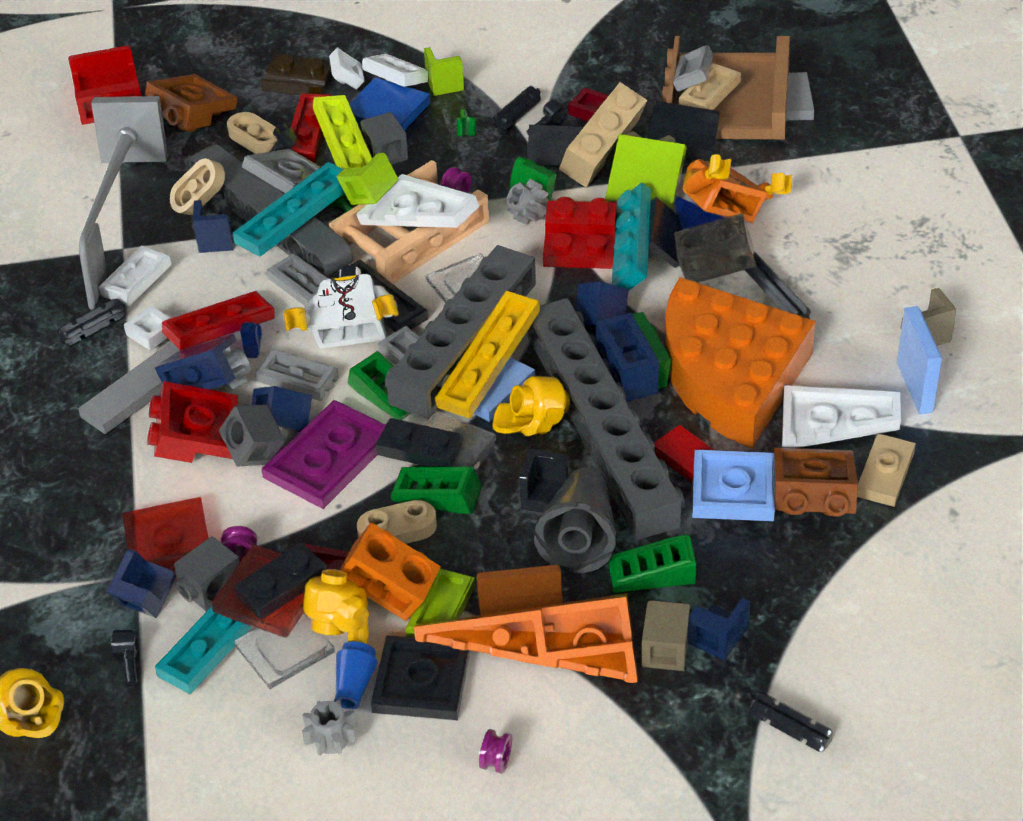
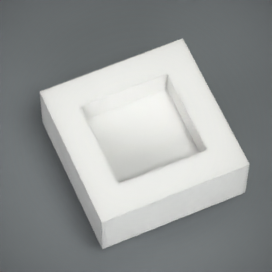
M336 48L329 56L332 75L338 82L342 84L347 83L357 90L364 82L362 64L339 48Z
M150 305L124 324L126 335L151 351L167 339L162 333V321L171 318Z

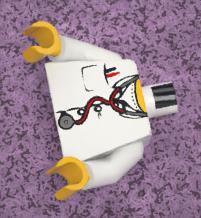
M353 265L343 266L340 269L339 278L323 280L319 285L318 293L312 297L305 308L294 307L283 312L286 331H290L293 328L307 331L310 327L319 349L382 341L387 338L383 317L399 315L397 303L393 295H390L384 287L375 286L370 275H361V270Z

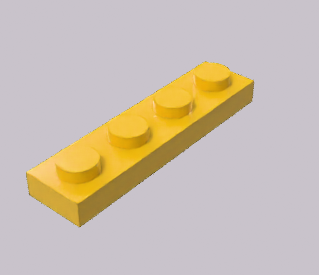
M509 291L504 293L436 395L435 402L437 408L468 419L472 417L539 314L540 305L538 300Z

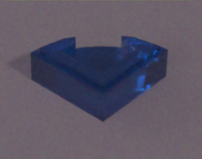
M243 322L240 334L244 353L247 358H258L263 335L262 328L259 324L253 322Z

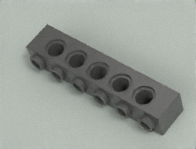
M496 245L487 257L482 258L476 271L470 278L467 277L463 281L460 290L455 296L446 301L443 310L434 321H430L427 324L424 333L419 339L409 345L399 363L389 369L385 378L389 405L426 419L430 418L437 409L436 395L504 293L509 291L526 297L536 285L535 257Z

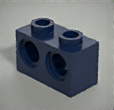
M627 313L596 321L598 353L601 358H607L611 367L612 378L615 383L620 382L623 386L626 402L658 394L659 360L633 315Z

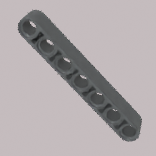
M213 144L185 160L187 171L201 159L217 161L223 166L225 180L221 189L213 197L245 222H248L284 195L274 186L242 168L243 163L217 144ZM312 217L276 245L289 256L295 253L326 277L333 275L343 266L350 265L353 262V253L347 242L315 217Z

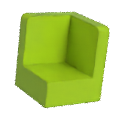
M431 47L424 48L425 69L428 71V84L433 96L463 91L464 80L461 57L454 56L436 60Z
M377 153L364 168H345L336 176L351 205L377 204L399 180L385 153Z

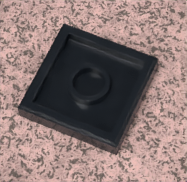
M386 635L371 701L372 713L458 721L471 650H459L446 645L418 642L412 637Z

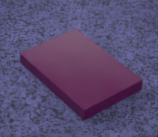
M333 400L261 468L263 478L324 509L377 456L375 444L386 425L345 404Z

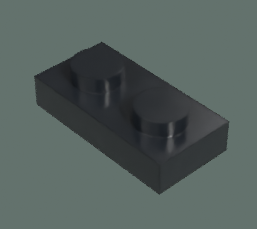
M389 418L375 444L376 453L379 456L426 467H452L463 446V438L460 433Z
M300 542L234 585L235 595L257 618L263 620L305 592L306 583L311 578L321 576L322 571L327 569V565Z

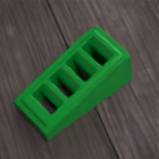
M376 351L350 368L347 383L357 393L391 417L402 420L411 413L389 405L387 387L383 390L380 388V386L385 384L386 375L393 365L379 351ZM374 376H377V377H378L377 380L373 381V380L371 379V378H373Z
M402 467L390 497L393 502L404 503L422 500L430 503L436 510L458 514H472L481 491V483L474 467ZM413 482H418L416 489H411Z
M690 535L676 536L613 554L608 561L613 593L695 584L696 561ZM664 563L663 566L657 567V564ZM647 565L648 570L641 572L640 566ZM623 567H630L631 575L624 577Z

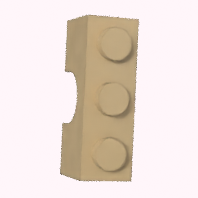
M619 82L568 146L559 170L587 188L604 166L607 157L618 141L619 134L625 135L629 133L638 123L647 100Z

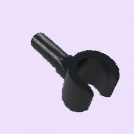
M556 100L547 102L543 107V114L545 116L534 125H549L551 123L555 126L561 125L565 120V116L561 112L563 107Z
M282 123L274 129L273 135L277 142L269 152L289 149L296 144L297 137L291 127H287L285 123Z
M114 630L111 637L112 654L124 655L127 685L136 686L138 682L135 655H138L140 649L139 643L135 639L136 635L132 630Z

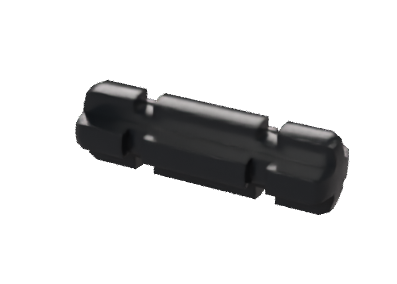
M528 86L493 116L494 126L502 131L510 128L541 101V91L539 88L535 89L533 86Z
M112 299L103 304V309L99 306L74 320L75 324L72 325L69 322L58 329L61 341L66 346H72L81 341V336L87 338L109 326V321L117 322L126 315L124 305L118 299Z
M758 692L753 698L749 710L752 716L763 722L767 719L771 720L769 725L800 742L804 738L807 740L805 745L818 752H823L830 744L833 734L831 728L818 721L815 725L812 724L811 717L783 702H779L777 705L775 703L776 699L764 692Z

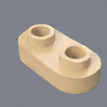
M241 112L234 114L227 121L229 137L254 154L269 152L277 142L273 135L276 127L256 114Z
M210 159L199 160L172 187L170 193L172 209L178 213L193 215L195 200H201L203 207L223 186L225 180L223 166L219 162Z
M413 500L367 511L360 516L357 522L358 537L372 522L380 528L387 530L405 544L426 539L437 528L434 507L422 500Z

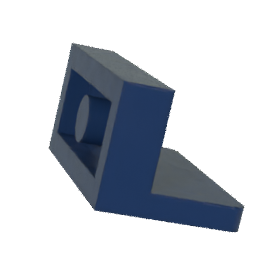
M231 334L183 349L170 356L155 367L162 384L163 381L203 389H213L229 384L235 379V376L223 351L237 341L235 335Z

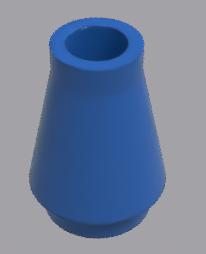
M357 641L346 642L343 644L342 650L336 653V694L334 702L341 700L342 708H359L361 698L378 665V660L375 658L376 651L368 644Z

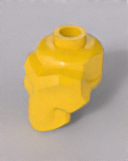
M532 376L526 379L523 385L513 387L509 403L498 404L493 418V429L498 433L504 434L520 432L525 436L543 435L549 432L552 426L558 424L564 413L568 411L570 405L569 394L564 390L563 384L557 378Z
M326 569L322 571L321 576L311 578L305 585L303 600L304 613L312 619L311 630L324 635H340L347 632L348 642L357 641L368 644V617L370 613L368 612V600L365 590L347 579V573L341 570Z
M15 668L6 671L0 676V730L13 737L43 738L50 736L59 724L64 707L62 692L51 687L44 676L33 669Z

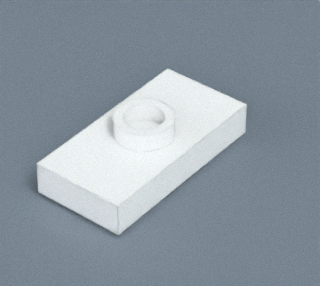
M386 53L365 57L362 61V70L403 87L428 82V71Z
M141 245L99 286L101 296L111 300L118 299L122 304L130 306L171 266L170 256Z

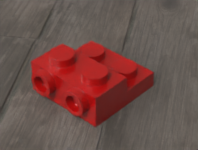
M560 197L556 201H548L545 218L543 267L612 269L617 202H608L604 198H595L591 202L574 201L570 197Z
M163 381L159 396H152L149 407V418L156 419V423L151 422L147 436V445L154 446V457L192 463L195 453L233 459L218 430L229 416L230 411L235 406H238V395Z

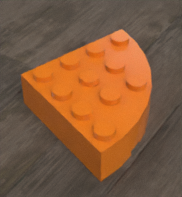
M679 277L670 293L665 313V349L668 350L671 358L669 377L672 386L684 404L694 414L700 413L711 422L710 427L728 439L753 449L783 401L784 385L792 386L813 354L816 321Z

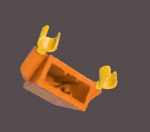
M711 155L710 162L697 159L689 164L683 184V191L704 211L753 223L763 201L771 199L774 194L791 193L792 175L773 173L771 185L768 182L756 185L730 168L732 159L722 160L720 155Z

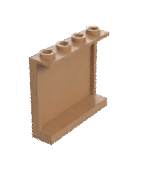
M675 36L673 49H668L667 67H665V86H663L662 102L679 104V97L688 89L677 92L673 84L680 56L688 53L680 52V36ZM777 36L776 53H713L711 65L714 63L741 73V82L714 109L720 112L716 139L785 140L790 36Z

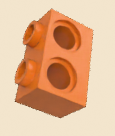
M371 522L354 542L340 570L347 573V579L356 583L359 588H363L369 599L404 621H407L424 602L441 566L427 558L423 553L400 541L387 530Z

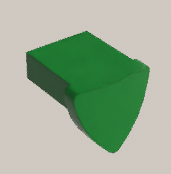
M518 157L512 170L509 191L519 182L526 185L529 179L543 185L542 190L548 192L547 198L551 201L557 174L537 165L526 157Z

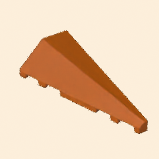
M627 593L414 626L415 640L418 642L446 645L454 649L487 653L495 657L552 668L559 667L584 672L593 676L620 679L629 683L638 682L634 636Z

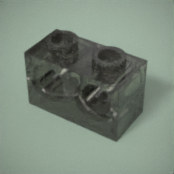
M743 213L674 233L678 262L687 280L699 283L757 267L752 238Z

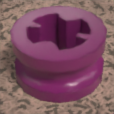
M451 167L443 175L440 185L468 193L471 188L472 177L465 171L461 172L460 169Z
M232 526L225 529L221 535V543L239 557L240 565L254 560L258 541L256 533L244 526Z
M487 730L479 755V767L486 770L489 766H493L497 773L502 774L505 771L512 749L513 740L510 733L498 736L495 730Z

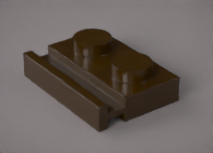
M287 54L274 55L265 71V78L261 79L262 91L301 95L302 93L323 94V90L327 89L333 77L330 61L321 60L320 58L293 57Z

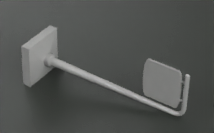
M160 96L94 97L91 102L101 163H109L79 240V255L90 310L96 308L95 303L98 302L100 297L99 286L107 279L100 228L95 221L122 163L166 162L168 158Z

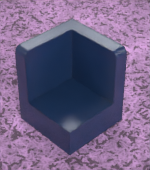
M195 200L193 225L199 253L232 251L234 246L232 218H228L226 214L204 216L201 200Z
M601 281L578 284L575 311L581 312L585 327H595L596 321L626 314L629 289Z
M277 386L254 388L251 405H267L278 427L300 432L309 422L312 395Z
M128 549L106 593L124 607L157 618L177 575L170 569L146 561L137 551Z
M741 598L732 613L715 605L710 606L708 610L697 605L689 615L688 644L722 660H726L749 626L751 601Z

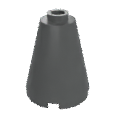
M580 468L573 471L538 518L535 525L534 544L540 556L550 565L574 568L573 573L582 574L595 571L610 560L616 546L617 537L606 481L599 472L590 468Z

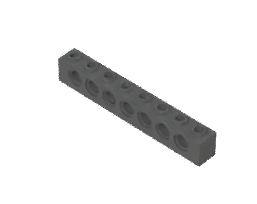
M568 298L540 305V312L527 331L528 338L549 377L557 378L563 384L564 390L568 392L570 398L568 413L600 474L604 477L606 485L635 540H640L680 528L681 510L685 509L683 493L678 486L674 487L672 485L665 461L663 459L658 460L650 434H644L640 428V420L634 407L629 408L626 403L623 386L620 382L615 383L612 378L610 364L607 358H601L598 353V345L594 335H588L585 330V322L581 312L574 310Z

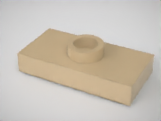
M713 63L710 67L708 79L689 87L679 97V105L714 110L741 82V73Z
M877 433L858 483L857 497L895 507L914 455L916 443Z

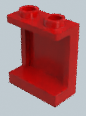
M121 46L68 57L82 125L94 123L91 104L94 97L141 96L130 46Z

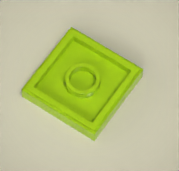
M619 134L605 199L608 202H617L626 190H632L642 182L651 189V200L657 197L674 210L687 149L686 145Z

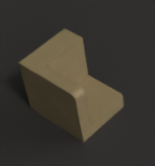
M940 288L931 290L928 310L922 312L937 346L951 342L957 310Z
M648 601L642 636V667L677 671L685 670L690 604Z

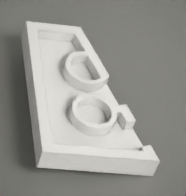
M401 174L398 177L399 180L377 204H367L356 215L360 225L457 228L479 208V204L475 195Z
M784 385L782 448H800L900 430V392Z

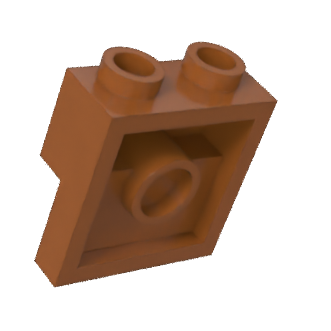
M196 74L148 81L145 96H160L163 119H167L170 125H177L179 129L190 132L196 131L200 127L210 126L212 115H220L224 111L235 110L238 97Z
M774 448L775 510L791 515H799L804 512H823L825 515L834 517L842 516L845 513L856 514L858 480L853 451Z

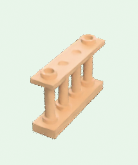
M431 160L408 174V176L438 184L436 162ZM479 189L471 193L476 196L479 208L457 228L418 227L410 231L403 226L360 225L356 214L367 204L358 205L331 221L329 228L341 236L348 245L354 243L373 256L376 260L377 272L394 284L489 222L488 195ZM380 227L398 240L384 248L366 234Z

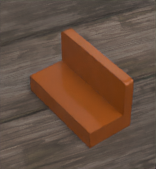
M559 565L477 574L480 615L563 603L561 569Z

